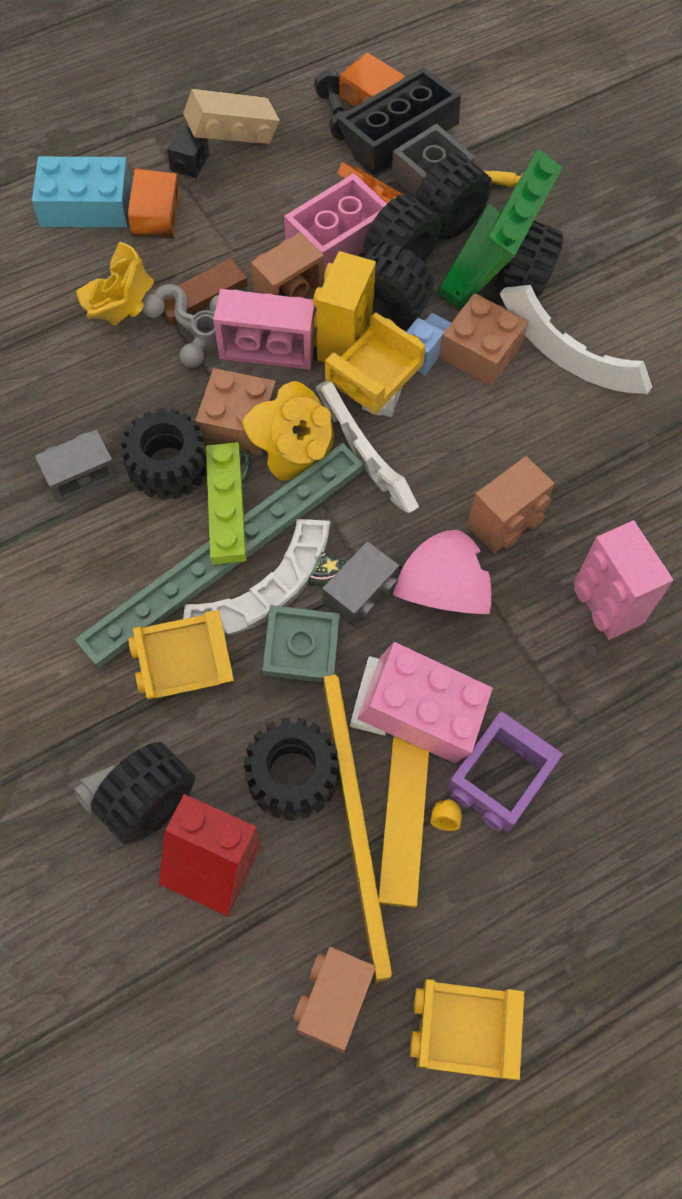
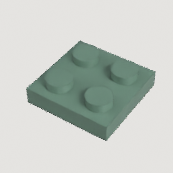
M270 605L262 676L324 683V676L334 675L340 614Z

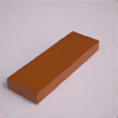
M230 258L177 286L182 288L187 295V313L193 314L210 305L211 299L219 295L220 289L238 290L248 285L247 277ZM170 296L163 300L165 308L162 315L171 325L177 322L174 312L176 300Z

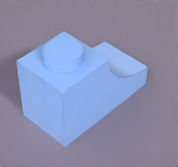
M431 313L426 320L417 318L407 330L408 334L415 335L425 344L424 363L417 371L424 376L439 358L442 334L451 324V322L434 313Z

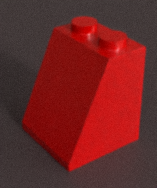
M184 794L165 830L158 884L228 917L262 847L257 827Z

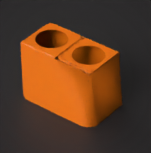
M365 53L340 74V98L356 107L399 82L405 75L373 55Z
M135 168L128 207V219L132 235L174 237L179 200L176 173Z

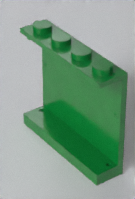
M537 149L501 213L490 204L483 209L436 293L461 310L473 294H477L516 255L563 167L540 149Z

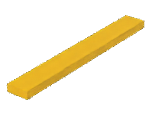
M337 675L324 676V693L333 745L336 746L338 752V774L371 964L376 966L373 974L374 982L379 983L389 981L392 971L339 677Z

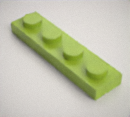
M239 442L206 445L210 559L212 565L247 561Z

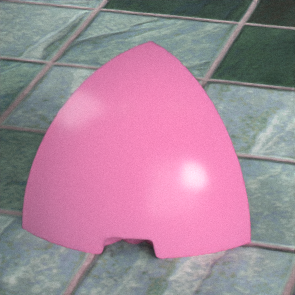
M460 530L444 531L427 539L411 554L398 576V582L394 588V596L420 605L448 611L490 614L491 583L489 572L482 570L476 557L480 549L476 543Z

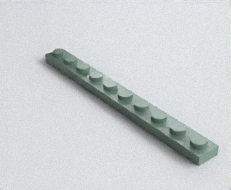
M342 443L244 515L246 557L251 556L294 524L297 519L302 518L364 471V463ZM209 540L78 636L75 641L95 667L100 669L129 647L128 637L134 636V627H148L160 624L241 562L212 565Z

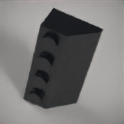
M423 67L338 116L337 123L355 160L371 174L375 175L392 165L393 151L433 125L438 124L445 131L458 125L461 95Z

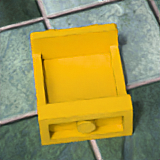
M375 312L370 317L369 329L341 357L333 352L325 360V380L333 382L334 386L374 414H377L423 366L425 344L415 335H410L396 326L392 320L384 318Z
M219 610L205 612V615L158 625L134 627V636L128 637L132 658H139L141 672L135 673L138 691L140 694L146 693L148 700L234 682Z
M426 979L423 982V989L416 988L414 998V1013L421 1014L419 1031H412L410 1043V1057L417 1058L416 1067L507 1080H520L524 991L510 989L499 991L437 983L435 980Z

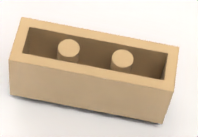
M191 89L183 112L194 137L270 144L280 122L268 98Z

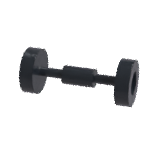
M326 70L315 78L314 88L320 98L328 99L334 114L329 122L332 136L338 140H343L345 138L337 123V117L347 111H344L338 96L340 93V76L334 70Z

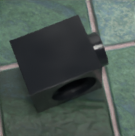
M180 125L167 148L170 170L181 175L197 178L210 155L208 138L194 137L189 127Z

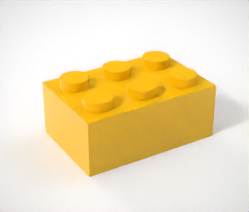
M339 251L334 263H328L324 275V285L322 288L317 287L313 298V306L317 307L313 321V327L317 328L313 343L314 347H317V361L325 363V360L333 352L341 357L369 329L370 317L373 315L376 261Z

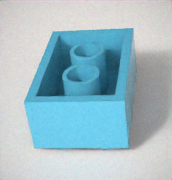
M38 156L32 204L40 227H128V207L132 182L126 157Z

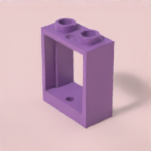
M500 711L473 748V752L468 755L451 778L447 790L452 793V799L459 805L467 809L471 806L482 814V820L489 827L496 831L503 829L509 833L563 753ZM494 738L540 769L512 811L506 809L465 779Z

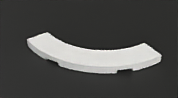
M531 285L505 287L500 292L507 310L529 321L525 336L545 356L560 367L587 382L611 390L638 394H648L651 390L652 384L644 361L625 360L607 355L600 357L587 351L585 345L576 341L566 332L564 335L560 333L550 323L551 317L540 304Z
M324 381L315 386V390L323 405L331 413V419L334 423L339 422L345 436V442L352 452L364 463L365 471L380 490L384 492L388 490L391 495V501L405 512L410 513L419 508L405 478L389 467L371 446L343 403L333 382Z
M297 519L295 532L289 548L284 555L283 561L274 572H271L261 582L250 588L249 592L231 600L228 598L205 604H185L183 619L219 610L225 637L239 634L266 622L270 605L287 607L311 581L312 577L310 576H314L312 572H316L317 566L319 567L321 563L318 559H322L323 556L320 555L325 553L330 521Z

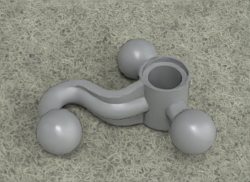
M162 285L153 293L146 294L141 300L144 303L142 312L150 318L159 317L164 312L165 302L163 300L166 297L171 296L175 298V318L180 325L194 335V341L185 344L181 348L180 360L188 368L199 367L204 359L203 350L212 351L217 349L213 319L219 295L211 299L210 311H200L195 315L187 313V295L177 285ZM206 329L212 330V331H210V332H208V333H203V332H202L203 330H206Z

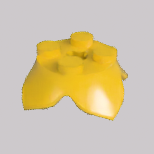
M122 242L118 243L109 267L111 269V276L108 279L97 278L76 290L80 305L87 311L86 318L106 320L113 326L120 323L128 315L135 317L141 312L144 307V303L141 300L154 283V280L146 273L143 262L135 249Z
M298 381L284 384L278 390L275 400L262 402L254 406L242 420L243 428L249 440L255 446L267 451L269 470L280 481L297 477L316 461L327 455L333 446L334 429L330 411L326 407H322L318 397L312 390ZM298 425H299V428H300V435H299V436H297V434H294V433H293V427H294V426H298Z

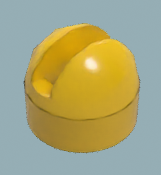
M451 799L441 800L435 804L432 810L430 823L440 830H458L462 819L461 808L457 802Z

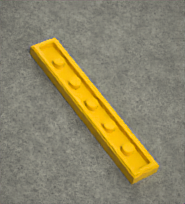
M393 736L378 899L381 905L416 908L429 751L396 736Z

